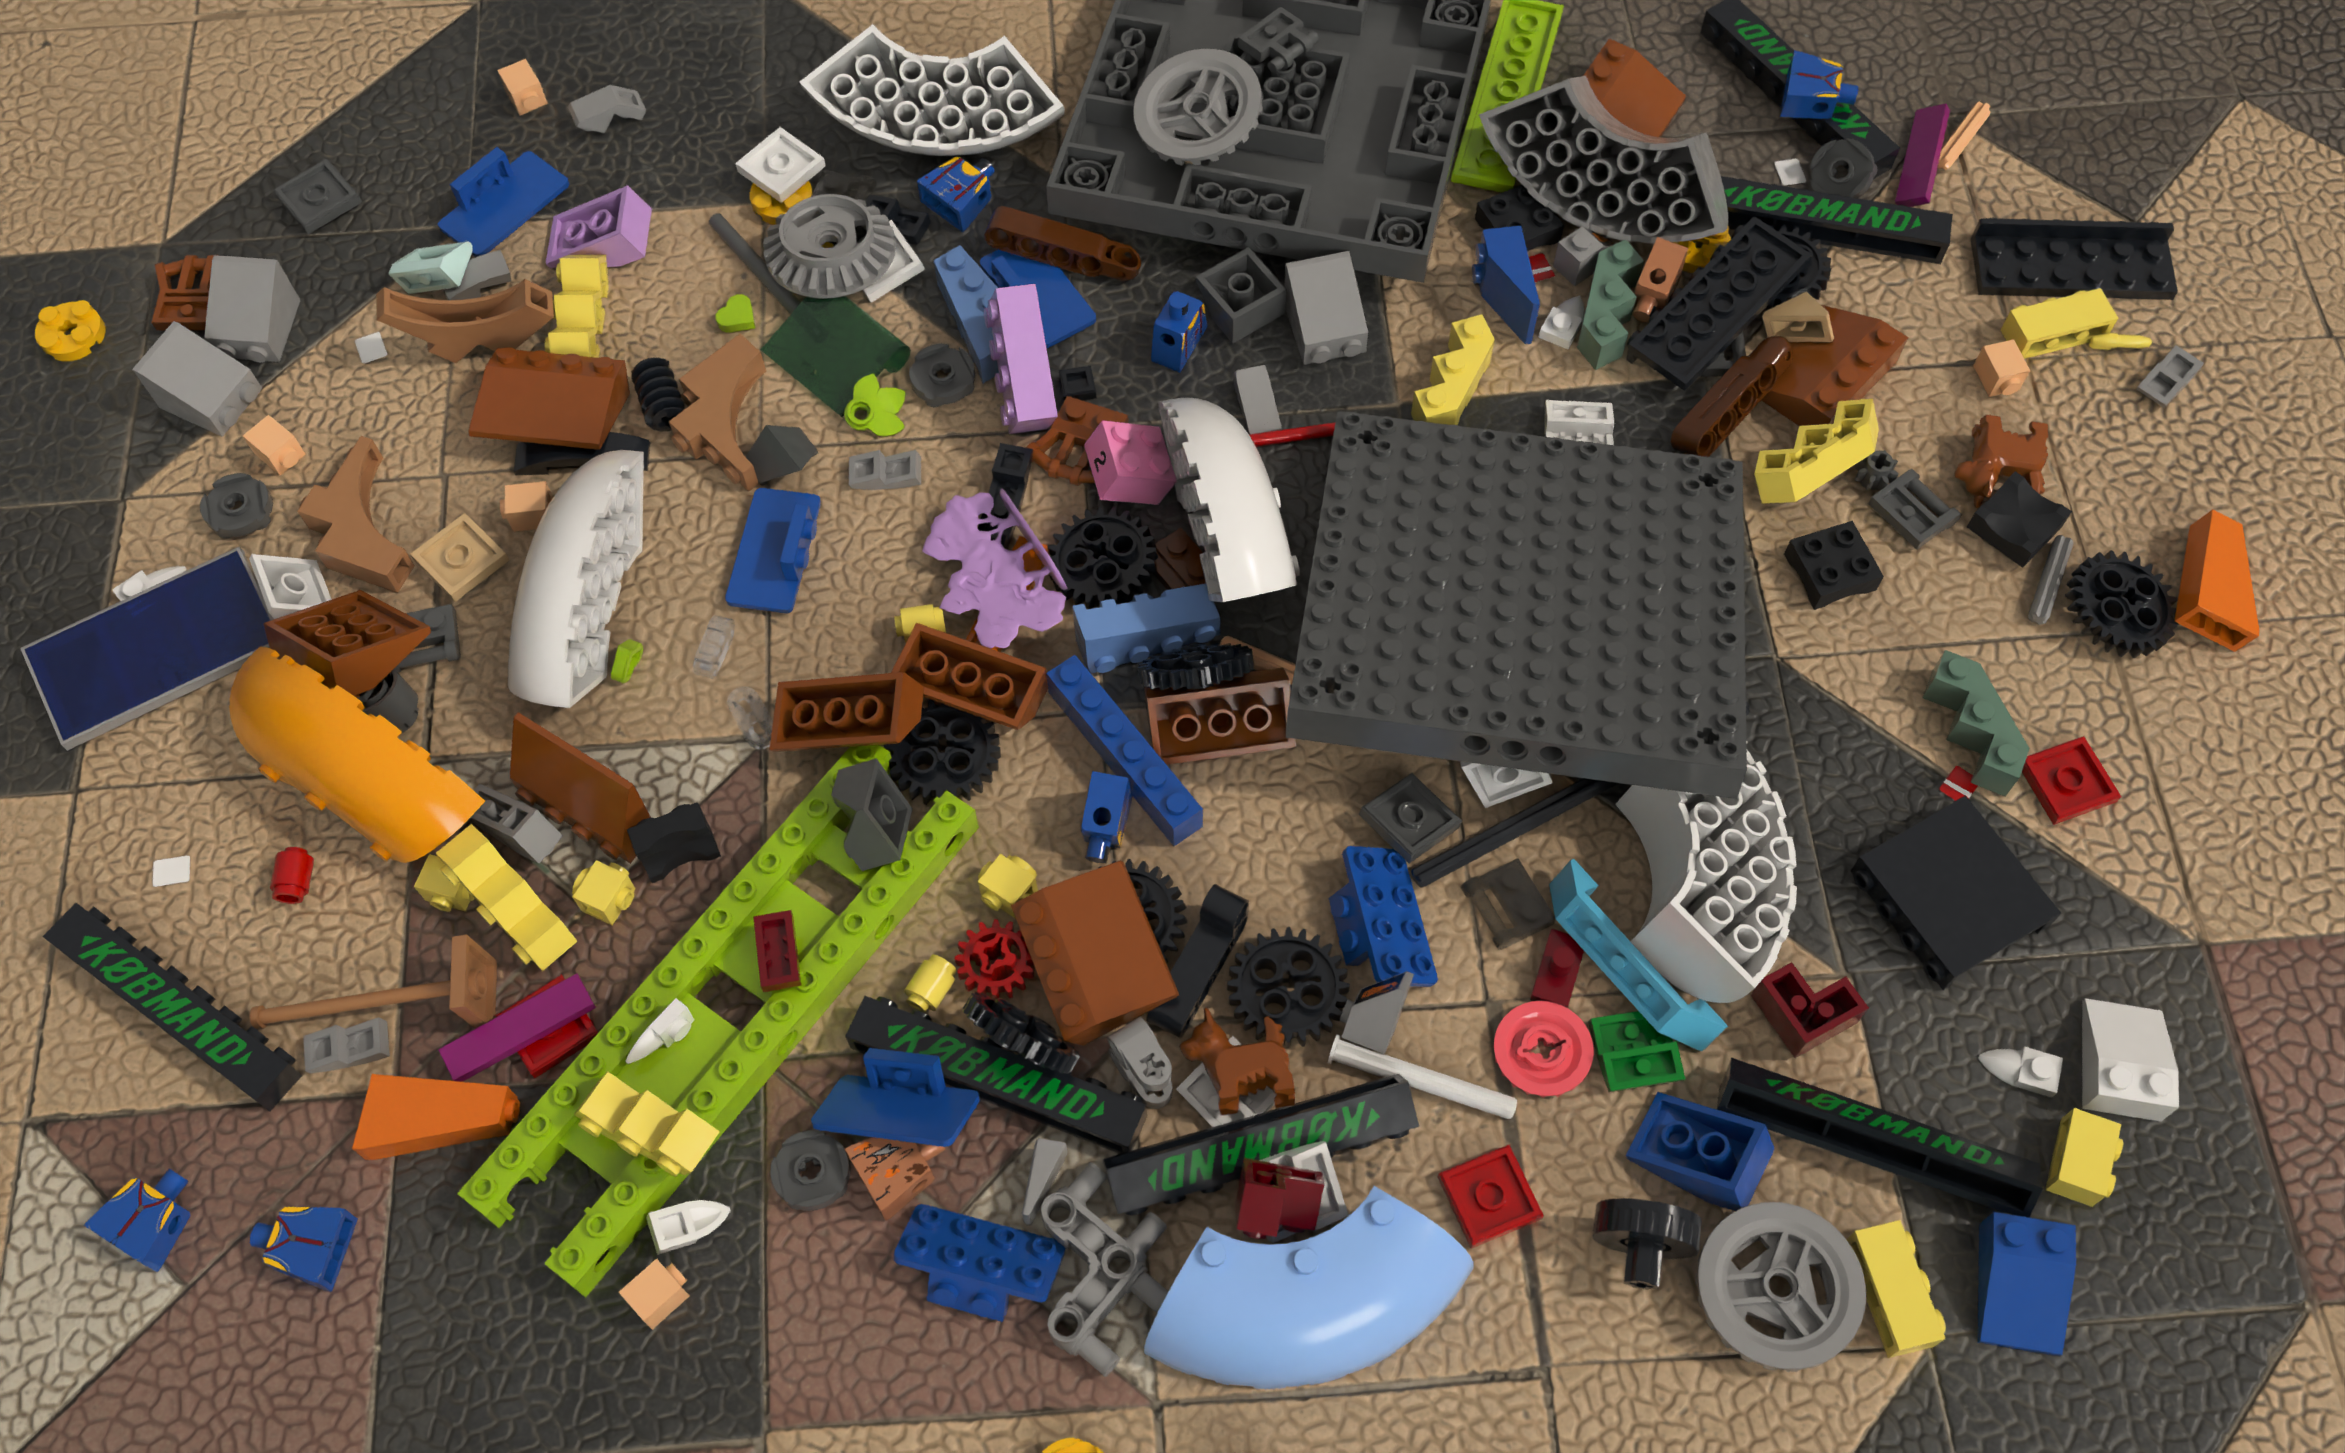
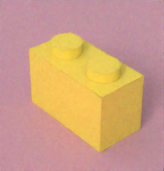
M2073 1108L2060 1121L2045 1190L2091 1207L2105 1197H2110L2116 1182V1176L2111 1174L2113 1162L2118 1160L2123 1148V1139L2119 1138L2121 1124L2077 1108Z

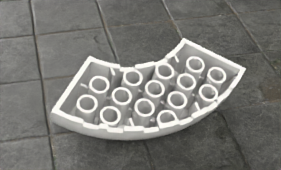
M872 24L800 81L802 88L823 110L859 135L891 148L932 156L970 155L1000 149L1042 131L1065 114L1063 104L1005 36L983 49L968 53L969 56L949 59L947 56L924 54L920 56L910 53L904 47L887 38Z
M1176 398L1159 401L1158 406L1167 451L1177 480L1174 484L1177 501L1182 504L1187 512H1193L1188 514V520L1198 546L1204 545L1205 552L1200 554V560L1209 600L1226 602L1296 586V576H1300L1297 557L1295 555L1291 556L1279 510L1281 507L1279 492L1277 488H1272L1261 456L1247 431L1230 413L1209 401L1196 398Z
M616 450L590 459L574 471L561 485L546 508L525 559L512 619L508 659V689L517 697L538 704L571 708L607 677L611 632L604 630L605 624H608L610 621L612 610L615 611L622 587L619 581L622 579L624 570L628 571L633 561L642 552L644 452Z
M1748 750L1747 771L1737 799L1632 785L1615 804L1627 817L1641 839L1649 860L1652 875V898L1649 912L1643 926L1630 942L1671 984L1696 998L1716 1003H1729L1742 999L1770 971L1778 958L1777 954L1781 945L1786 940L1790 931L1788 929L1790 914L1794 912L1796 905L1797 886H1794L1793 869L1796 867V854L1793 838L1787 836L1786 827L1783 822L1786 813L1777 791H1771L1764 777L1767 771L1761 761L1755 762Z

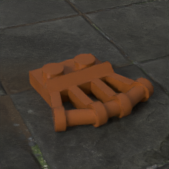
M186 255L184 259L169 264L164 262L155 264L160 291L151 323L157 331L166 330L173 321L189 330H205L211 266L214 255H208L207 258H198L197 255ZM203 271L199 289H192L195 274ZM180 274L177 289H172L170 283L171 276Z
M1067 396L1051 429L1037 442H1031L1026 448L1033 449L1032 462H1035L1048 473V477L1054 479L1062 477L1070 480V484L1079 486L1081 483H1095L1092 470H1088L1090 464L1085 449L1077 465L1074 467L1065 465L1075 444L1085 447L1084 444L1102 420L1128 423V415ZM1059 439L1064 440L1055 458L1051 459L1045 454Z

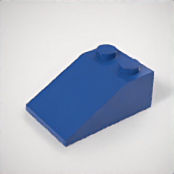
M1512 226L1483 229L1481 242L1475 246L1477 264L1472 265L1474 284H1479L1481 296L1524 344H1531L1540 301L1522 227Z
M1657 1092L1626 1157L1627 1160L1708 1203L1737 1211L1749 1205L1775 1148L1766 1124Z
M1993 1212L1979 1224L1978 1343L2055 1356L2063 1355L2076 1269V1225Z

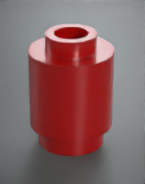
M287 847L285 851L276 854L270 883V890L273 891L272 898L274 900L287 904H298L303 902L304 896L309 893L314 858L308 855L307 850L299 847Z

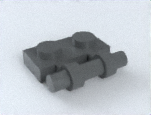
M1279 7L1239 36L1238 47L1260 62L1268 56L1273 58L1268 63V68L1272 73H1276L1280 69L1285 70L1294 63V59L1299 55L1303 56L1311 51L1313 45L1318 42L1319 37L1315 31H1310L1306 35L1302 33L1303 21L1284 8ZM1287 42L1292 44L1287 49L1283 47V45H1285Z

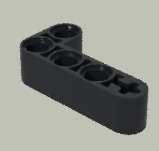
M1217 884L1210 888L1200 909V921L1170 972L1179 996L1150 1010L1147 1015V1022L1180 1039L1184 1036L1244 930L1248 920L1249 900Z

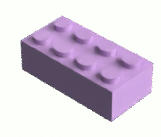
M1036 284L996 288L991 299L988 300V308H984L986 327L992 328L993 340L989 342L992 360H997L999 373H995L996 389L998 393H1003L1004 406L1000 407L1003 426L1008 425L1009 434L1049 429L1058 415Z

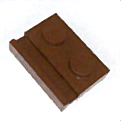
M1182 528L1156 543L1155 548L1158 559L1154 561L1157 570L1152 573L1167 590L1206 584L1200 560V554H1203V552Z

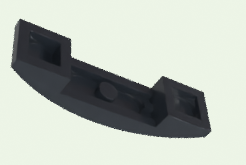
M609 432L600 450L520 442L516 448L514 473L515 475L549 474V467L582 466L600 454L616 450L644 452L643 471H648L651 443L645 438L616 432Z
M1000 443L992 468L993 479L988 492L994 499L991 515L1001 519H1007L1009 516V512L1000 497L1001 489L1007 493L1020 512L1029 478L1033 449ZM982 513L980 519H985L988 516L985 513ZM992 522L981 523L977 529L979 531H991L998 528V525L992 527L990 525ZM1016 526L1009 527L1003 531L1001 544L1006 550L1009 547ZM998 532L991 535V541L998 537Z

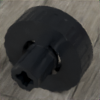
M1628 1198L1607 1199L1596 1204L1592 1238L1600 1245L1627 1253L1624 1284L1638 1289H1659L1662 1258L1684 1259L1699 1254L1702 1219L1692 1211L1662 1202Z

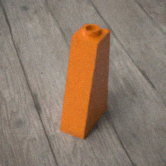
M2212 509L2189 527L2174 622L2234 652L2259 637L2260 630L2243 525Z
M372 1074L352 1149L365 1160H377L509 1135L512 1123L518 1120L520 1114V1101L508 1086Z

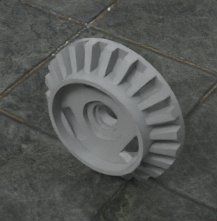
M1218 49L1191 50L1169 58L1147 76L1135 98L1134 122L1142 142L1144 141L1149 151L1152 153L1156 152L1160 159L1165 161L1172 159L1178 165H1183L1186 161H1191L1193 165H1201L1202 161L1209 159L1211 162L1219 160V156L1226 152L1228 154L1233 153L1235 145L1239 142L1244 144L1249 139L1248 133L1250 130L1256 129L1258 125L1257 118L1259 115H1262L1263 110L1262 90L1254 70L1237 55ZM1234 95L1238 99V109L1233 117H1229L1226 96ZM1197 103H1205L1207 105L1202 112L1193 113L1190 111L1192 106ZM1176 135H1180V136H1184V137H1188V138H1192V139H1196V140H1195V141L1181 140V139L1175 138V136H1176Z
M823 194L809 197L790 207L785 214H780L776 218V225H770L767 230L768 237L764 238L763 242L766 266L773 279L793 293L812 298H837L869 287L889 269L896 250L893 227L890 226L886 215H880L879 209L874 205L867 207L866 202L861 199L855 200L838 194ZM856 226H862L867 231L861 243H857ZM832 241L837 243V245L832 248L822 247V245L826 242Z
M1763 1202L1746 1206L1731 1213L1715 1227L1706 1239L1699 1254L1698 1270L1696 1273L1699 1305L1705 1311L1707 1316L1706 1322L1711 1330L1714 1329L1722 1338L1721 1342L1728 1349L1732 1348L1741 1355L1740 1358L1749 1363L1753 1361L1763 1365V1368L1769 1370L1782 1369L1787 1370V1372H1797L1801 1369H1812L1835 1357L1851 1342L1857 1333L1863 1319L1866 1304L1864 1274L1849 1242L1831 1223L1821 1216L1800 1206L1788 1203ZM1761 1241L1767 1250L1739 1271L1731 1259L1753 1242ZM1809 1266H1815L1823 1280L1826 1291V1304L1817 1305ZM1773 1276L1785 1278L1791 1288L1789 1296L1778 1297L1773 1294L1769 1288L1770 1278ZM1746 1315H1750L1783 1330L1782 1339L1773 1338L1755 1330L1744 1321Z

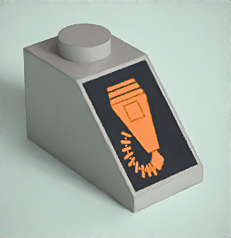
M1582 226L1558 242L1553 267L1571 284L1576 286L1594 274L1599 252L1615 243L1606 235L1598 234Z
M1407 971L1385 979L1382 982L1360 989L1354 1002L1347 1000L1340 1018L1341 1022L1346 1023L1341 1038L1385 1054L1394 1035L1414 974Z

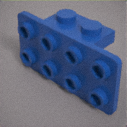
M496 147L450 184L459 206L438 222V227L441 232L456 243L470 242L473 247L472 255L474 257L487 254L569 187L568 178L531 151L524 152L510 164L505 152Z
M996 250L980 259L981 269L998 288L1036 284L1046 348H1050L1096 323L1095 312L1059 267L1002 250Z
M758 488L755 490L725 596L729 606L779 613H790L793 610L803 570L808 566L811 540H814L816 536L817 517L821 506L818 495L768 488Z
M1348 846L1342 851V856L1349 883L1329 897L1330 909L1334 918L1345 965L1358 966L1369 958L1374 979L1377 983L1408 971L1414 974L1410 986H1433L1437 983L1438 976L1406 860L1394 849Z
M869 1048L863 1056L868 1077L855 1075L841 1077L813 1115L811 1122L816 1130L948 1147L958 1137L980 1102V1098L975 1090L946 1087L939 1056Z
M919 1204L915 1207L894 1250L893 1260L897 1264L929 1272L928 1302L1003 1322L1008 1311L1009 1295L1036 1302L1047 1300L1065 1255L1066 1247L1049 1237L937 1207Z

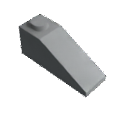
M479 784L474 789L485 802L468 821L518 854L539 864L544 857L553 851L557 842L563 837L537 809L482 784Z

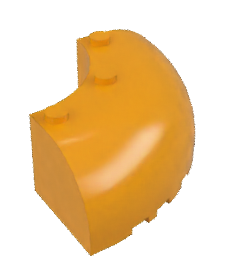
M260 646L238 671L230 694V718L240 743L261 764L258 770L274 783L280 780L305 793L304 798L319 811L326 807L373 843L369 848L382 860L387 862L389 859L407 863L423 857L452 836L485 802L482 797L451 770L446 771L438 765L433 766L430 764L431 754L423 747H419L410 740L406 742L400 740L398 737L402 734V731L380 714L376 717L373 714L369 713L367 715L364 713L365 706L362 701L340 686L336 685L334 688L329 689L321 682L325 678L304 664L301 666L287 655H284L279 660L277 658L280 654L275 650Z

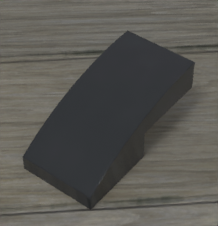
M870 194L866 200L867 207L874 205L879 209L880 215H886L889 221H893L907 243L918 245L931 223L928 213L902 209L897 199Z

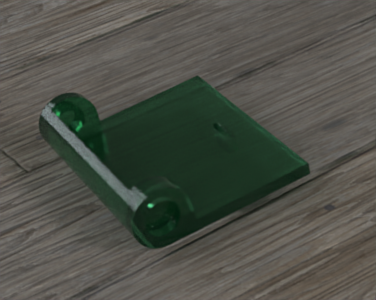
M846 296L837 298L805 297L761 349L763 353L841 417L844 416L846 405L853 399L855 384L861 378L870 374H874L877 378L883 369L889 373H895L907 363L911 353L908 345Z

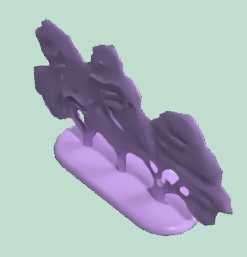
M1003 489L1000 490V497L1009 512L1007 519L991 515L994 499L989 493L979 492L969 498L954 495L946 503V511L934 518V522L931 525V534L926 538L922 549L925 554L937 560L961 561L962 568L951 575L948 584L950 592L944 596L939 608L959 615L972 609L979 610L974 630L980 644L990 649L993 647H1009L1011 641L1017 636L1018 627L1021 625L1043 632L1063 620L1061 611L1065 607L1066 597L1062 593L1046 590L1042 586L1045 575L1050 574L1062 590H1067V586L1051 557ZM982 513H985L988 516L985 519L978 518V516ZM992 522L990 524L992 527L998 525V528L991 531H979L977 529V525L981 523ZM1017 526L1028 542L1014 551H1008L1001 544V536L1005 529ZM998 532V537L991 541V535ZM1033 549L1045 567L1041 570L1026 572L1024 570L1023 554ZM1035 581L1036 586L1031 590H1026V586Z

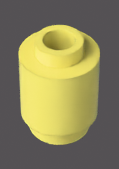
M933 604L900 608L901 615L894 616L897 637L904 636L905 643L916 623L946 633L943 609L933 607Z
M932 954L929 960H923L904 989L905 994L908 996L906 1002L914 1009L923 1013L927 1009L936 1011L954 983L955 979L953 976L957 969L944 958Z

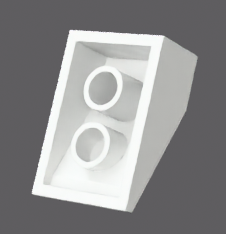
M2085 998L2082 1001V1109L2163 1121L2179 1108L2178 1068L2163 1012L2161 1010Z

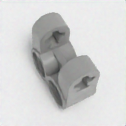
M1139 1017L1107 1037L1111 1047L1108 1051L1116 1068L1130 1084L1136 1095L1143 1100L1142 1103L1151 1109H1160L1165 1107L1172 1098V1065L1160 1047L1151 1028L1142 1017ZM1162 1090V1096L1157 1097L1154 1093L1147 1095L1149 1091Z

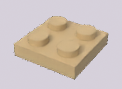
M466 513L462 514L410 554L413 560L454 602L458 601L510 561L507 554Z

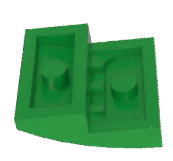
M1639 1011L1591 1018L1588 1021L1597 1059L1609 1092L1685 1080L1677 1041L1673 1042L1672 1038L1657 1032Z

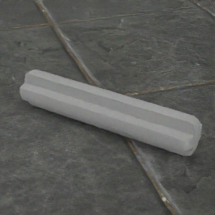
M2058 535L2052 542L2028 614L2031 622H2037L2042 625L2050 618L2074 544L2071 538Z

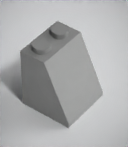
M1349 251L1286 263L1284 285L1286 288L1285 310L1303 365L1324 363L1330 359L1345 356L1353 357L1366 352L1368 329Z
M213 256L204 335L207 342L234 359L252 360L255 362H280L300 298L278 260Z
M175 321L172 322L132 369L159 408L222 437L237 422L238 417L262 390L261 385L248 367Z

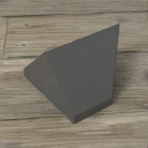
M766 425L746 455V458L753 465L759 484L763 486L767 484L768 480L801 471L810 458L818 454V451L801 428Z

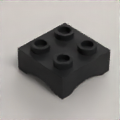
M1523 185L1477 202L1475 220L1478 225L1483 229L1521 226L1527 252L1540 246L1553 245L1561 241L1564 228L1562 221L1549 207H1545L1534 199Z
M2015 471L1998 491L1974 513L1967 528L2023 568L2063 527L2072 511L2064 505L2052 502L2040 495L2028 484L2023 476Z
M1853 521L1791 539L1784 553L1788 563L1800 576L1814 610L1825 607L1847 596L1876 591L1884 577Z
M698 802L691 805L683 804L677 806L668 814L657 818L643 819L636 826L627 829L635 854L642 862L652 883L664 879L673 869L684 863L696 860L711 861L721 857L714 835Z

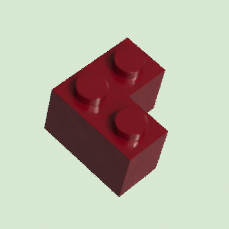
M1792 962L1764 977L1751 994V997L1794 1058L1854 1026L1869 1009L1846 976L1814 993Z
M1244 1158L1235 1202L1236 1230H1241L1244 1235L1255 1239H1265L1267 1235L1277 1237L1279 1224L1283 1229L1294 1233H1303L1305 1229L1315 1231L1324 1189L1323 1173Z

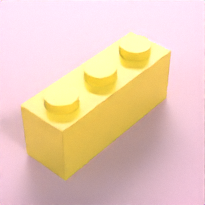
M2101 288L2090 291L2081 290L2070 296L2058 299L2049 298L2042 303L2030 306L2021 305L2014 308L2008 314L2001 332L2006 341L2015 340L2023 358L2026 359L2090 343L2091 337L2110 333L2118 317Z
M1901 1220L1854 1231L1846 1240L1860 1262L1866 1285V1300L1888 1358L1932 1348L1945 1340L1946 1326L1944 1318L1938 1309H1934L1929 1296L1930 1283L1928 1277L1922 1269L1919 1270L1914 1257L1915 1244L1913 1238L1908 1231H1904Z

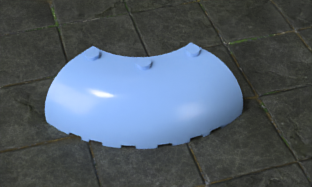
M1375 1186L1360 1206L1345 1220L1317 1236L1302 1241L1286 1244L1250 1243L1233 1239L1206 1227L1155 1317L1144 1345V1354L1175 1370L1214 1380L1216 1383L1224 1385L1250 1386L1256 1389H1283L1285 1387L1330 1382L1388 1358L1398 1349L1419 1336L1456 1297L1472 1272L1474 1263L1465 1248L1443 1228L1420 1212Z

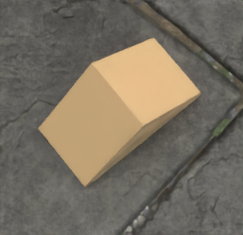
M1804 292L1765 311L1762 316L1767 338L1774 335L1783 336L1789 342H1832L1834 339L1829 312L1808 292Z

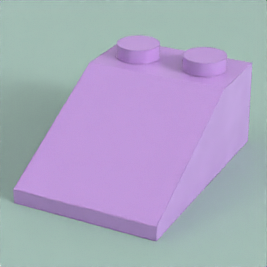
M627 185L553 216L545 264L549 268H556L557 264L560 263L559 258L566 255L606 254L607 267H620L645 257L652 208Z

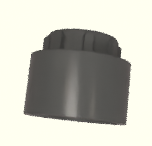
M395 669L374 689L361 693L360 697L357 698L365 706L364 713L367 715L370 713L376 717L380 714L400 729L402 733L414 724L418 716V695Z

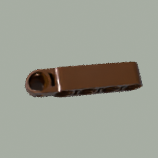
M1001 206L993 211L984 234L986 242L995 249L1090 277L1104 275L1121 281H1129L1138 275L1141 267L1139 254L1129 245L1109 240L1105 236L1010 207ZM1124 253H1130L1132 257L1128 258Z
M1774 335L1760 342L1748 356L1740 357L1675 427L1671 436L1673 449L1686 454L1709 457L1775 385L1776 380L1791 365L1793 352L1789 341L1783 336Z

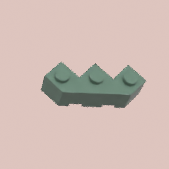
M1623 240L1599 252L1577 348L1595 370L1623 356L1629 334L1622 325L1631 319L1637 298L1631 289L1637 285L1644 260L1627 240Z
M1945 650L1931 673L1923 698L1957 711L1946 740L1980 753L1971 783L2006 797L2020 778L2030 748L1981 664Z

